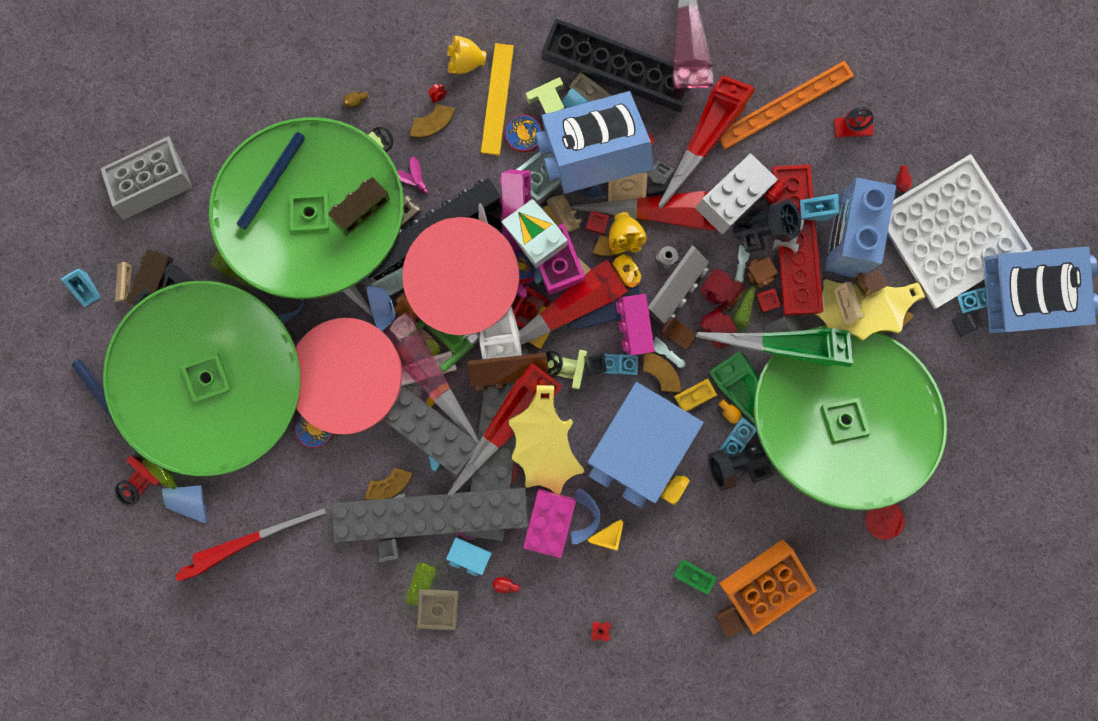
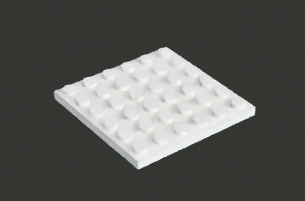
M971 154L893 201L887 235L916 281L920 284L934 309L985 279L983 257L1033 250Z

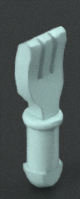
M743 245L739 246L737 257L739 264H737L735 283L737 280L741 283L743 282L746 268L745 263L750 256V253L745 251Z
M655 337L653 340L654 350L659 354H665L666 358L676 364L677 367L684 368L685 361L675 355L673 351H669L667 345Z

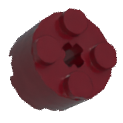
M711 270L699 293L707 297L706 300L714 305L719 303L724 309L732 311L745 286L739 280L735 283L729 277V274L721 270Z
M721 305L701 318L702 321L699 323L703 331L707 333H735L738 329L728 314H722L721 311L724 309ZM710 340L717 350L719 348L723 350L730 345Z

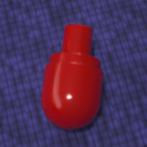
M903 165L900 166V174H897L896 188L900 192H907L911 189L912 177L908 173V166Z
M497 577L493 581L494 590L504 594H509L510 591L519 593L520 585L513 584L512 580L505 577Z

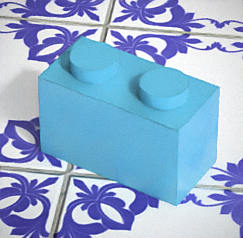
M456 537L446 559L450 561L449 565L459 569L460 566L468 569L467 573L478 576V574H483L492 552Z

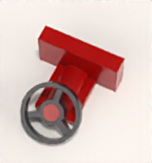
M858 107L849 111L844 118H834L835 138L873 136L874 116L872 111L866 107Z
M131 455L126 462L134 467L136 471L127 481H120L115 486L117 499L126 506L135 505L139 501V496L151 482L155 486H161L165 481L162 476L135 455ZM120 484H124L123 486H124L125 488H120V489H119V485H120ZM120 493H123L124 497L128 498L131 503L125 501Z

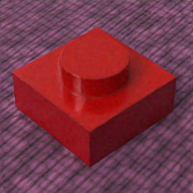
M591 210L586 230L604 235L609 215Z
M775 288L756 294L762 313L781 306Z

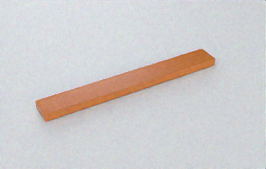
M844 60L736 121L719 139V142L724 150L732 147L854 77L852 71Z

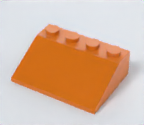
M783 539L719 583L753 635L817 591L795 552Z

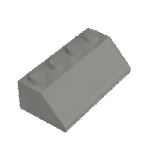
M693 245L648 306L649 316L662 326L666 322L668 323L671 317L676 316L673 312L677 307L681 309L687 300L684 298L687 292L692 293L698 285L695 281L699 276L703 278L709 270L706 267L709 263L708 260Z

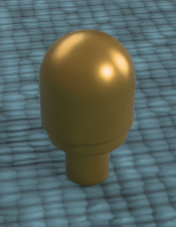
M353 91L343 97V104L347 108L360 106L363 100L369 98L367 91L362 93Z

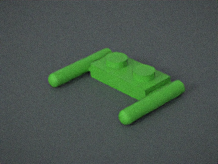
M421 319L405 332V336L411 338L419 329L426 325L454 353L439 367L441 372H446L474 347L468 340H464L463 336L438 331Z

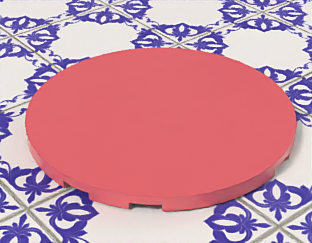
M449 218L431 225L415 239L404 261L403 286L410 306L426 324L448 334H474L493 326L508 312L519 288V265L512 246L497 229L473 218Z
M332 319L311 329L296 346L301 380L296 408L310 424L329 433L355 434L368 430L381 422L389 414L400 394L402 365L393 343L380 329L359 319Z

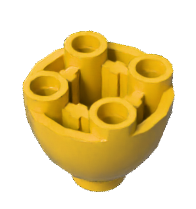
M453 36L452 45H448L447 56H450L448 73L465 74L479 66L485 65V51H481L474 42L467 38Z
M628 212L616 214L614 217L615 221L609 232V246L612 249V253L639 252L642 249L641 246L647 241L643 227L634 218L630 217Z

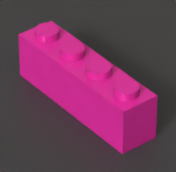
M509 169L501 173V221L531 200V171ZM503 225L502 234L508 240L513 250H522Z

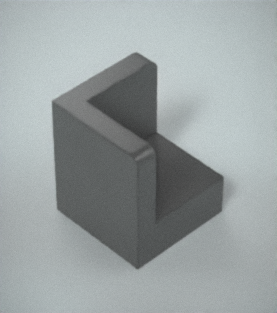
M398 538L378 542L379 562L401 558Z

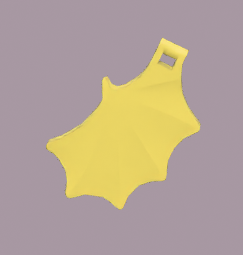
M825 279L823 281L822 293L824 312L815 315L824 321L827 328L848 330L851 335L864 341L870 335L879 331L900 333L906 311L915 302L924 299L925 295L920 284L914 283L898 288L887 286L864 298L857 285H853L857 302L862 305V308H860L861 314H865V317L851 325H845L834 290L841 286L842 283ZM914 290L916 296L912 297L910 291Z
M537 385L536 394L529 407L521 414L509 419V425L514 430L516 436V447L512 453V460L524 469L526 476L525 486L527 488L540 485L549 488L556 494H560L565 482L574 475L582 474L584 468L573 455L568 442L567 434L573 421L571 419L562 421L555 412L553 405L554 386ZM541 393H549V398L541 397Z

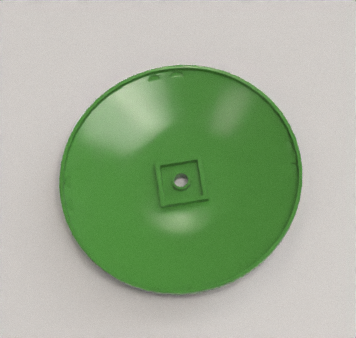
M317 117L282 121L268 126L246 139L232 152L221 167L212 188L209 204L212 236L220 254L229 267L240 278L257 289L272 295L293 299H312L336 294L354 286L369 276L383 262L398 237L404 213V198L400 178L393 162L384 149L373 138L351 125ZM296 132L302 133L305 137L304 142L246 230L238 227L237 221L294 134ZM373 177L388 192L390 201L346 237L332 223L328 213L334 205L344 201L350 192L356 191L363 181ZM312 209L315 211L313 216H305L307 210Z
M189 281L167 286L152 293L135 305L123 318L111 338L103 371V385L107 406L116 427L125 440L150 462L172 472L192 476H213L236 471L256 461L268 452L284 434L293 418L301 384L300 365L296 348L289 332L279 317L254 295L235 286L212 281ZM204 372L211 375L209 383H204L201 379Z
M819 326L808 330L826 329L827 326ZM873 333L864 341L850 334L853 358L851 367L825 366L773 354L766 363L756 386L754 396L755 425L761 445L769 460L792 486L810 498L832 507L855 511L874 510L903 501L920 489L932 476L941 460L946 444L947 418L945 406L933 377L923 363L905 346L883 333ZM841 417H847L850 420V424H843Z

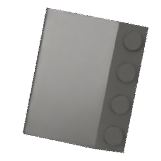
M169 136L101 168L112 207L123 220L192 188L187 172Z

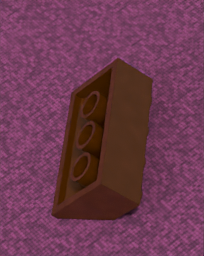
M546 353L468 361L471 388H475L476 391L487 390L489 386H495V389L506 388L507 384H515L518 377L520 378L531 363L548 374Z

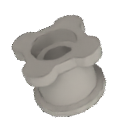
M671 246L662 248L656 256V260L661 262L665 269H670L671 265L679 259L676 249ZM665 254H670L671 258H666Z

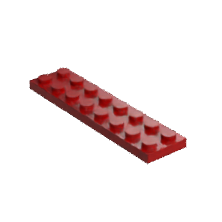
M811 165L773 166L772 174L778 180L782 179L785 181L783 185L786 183L788 185V188L779 196L778 200L789 199L797 206L801 217L800 200L813 198ZM804 220L803 228L797 238L796 244H799L797 253L794 254L786 246L778 247L784 316L822 314L824 312L816 220Z

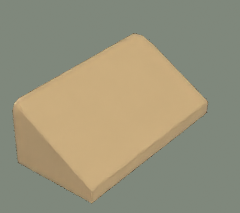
M121 262L117 265L115 302H128L127 296L131 287L132 266L126 262Z

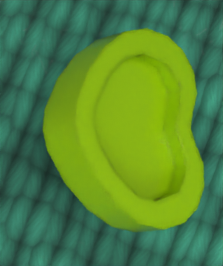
M427 338L423 341L421 355L424 358L436 356L440 352L439 345L435 340Z

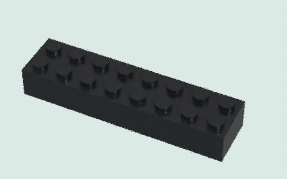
M557 18L554 20L542 50V60L578 74L581 72L591 79L626 92L630 91L633 95L678 112H682L697 73L694 70Z
M489 178L478 180L473 188L462 190L457 198L446 200L442 203L441 208L430 210L425 214L426 217L421 220H414L409 224L410 227L404 231L400 229L398 237L387 257L368 276L372 283L403 267L411 245L431 225L456 217L479 220L480 203L483 205L485 214H489L500 207L501 196Z

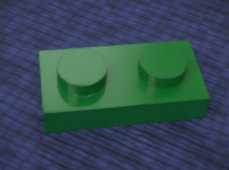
M683 559L673 575L707 595L717 579L715 576Z

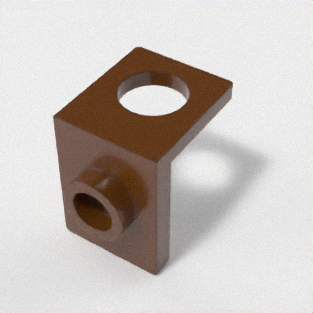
M878 270L865 276L861 272L855 280L864 298L887 287L885 280Z
M674 317L670 318L662 330L665 336L689 350L697 338L695 331L683 325Z
M732 605L714 614L727 638L744 629Z

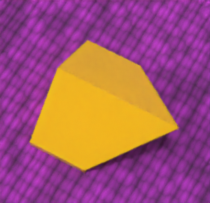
M621 519L587 538L588 541L596 545L618 550L623 521Z

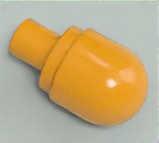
M724 399L719 402L718 405L723 409V416L730 423H738L741 420L742 414L735 405H728Z

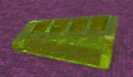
M750 287L747 290L732 320L734 324L744 329L748 328L755 295L754 287Z
M146 458L142 461L145 468L162 485L174 490L177 488L169 470L150 462Z

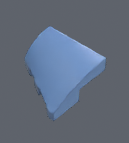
M202 485L162 489L167 509L202 523H207Z

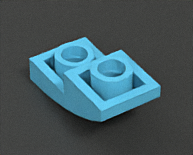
M986 287L957 296L962 314L987 307Z
M604 354L607 372L604 373L637 375L638 356Z
M742 416L719 450L723 449L727 454L741 453L757 431L756 426Z

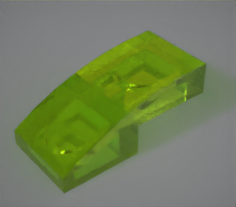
M418 562L407 594L406 603L418 606L419 589L430 590L436 567Z

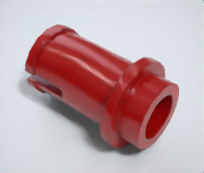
M779 179L770 191L765 192V199L771 204L778 201L779 196L788 188L787 183L783 185L785 181Z

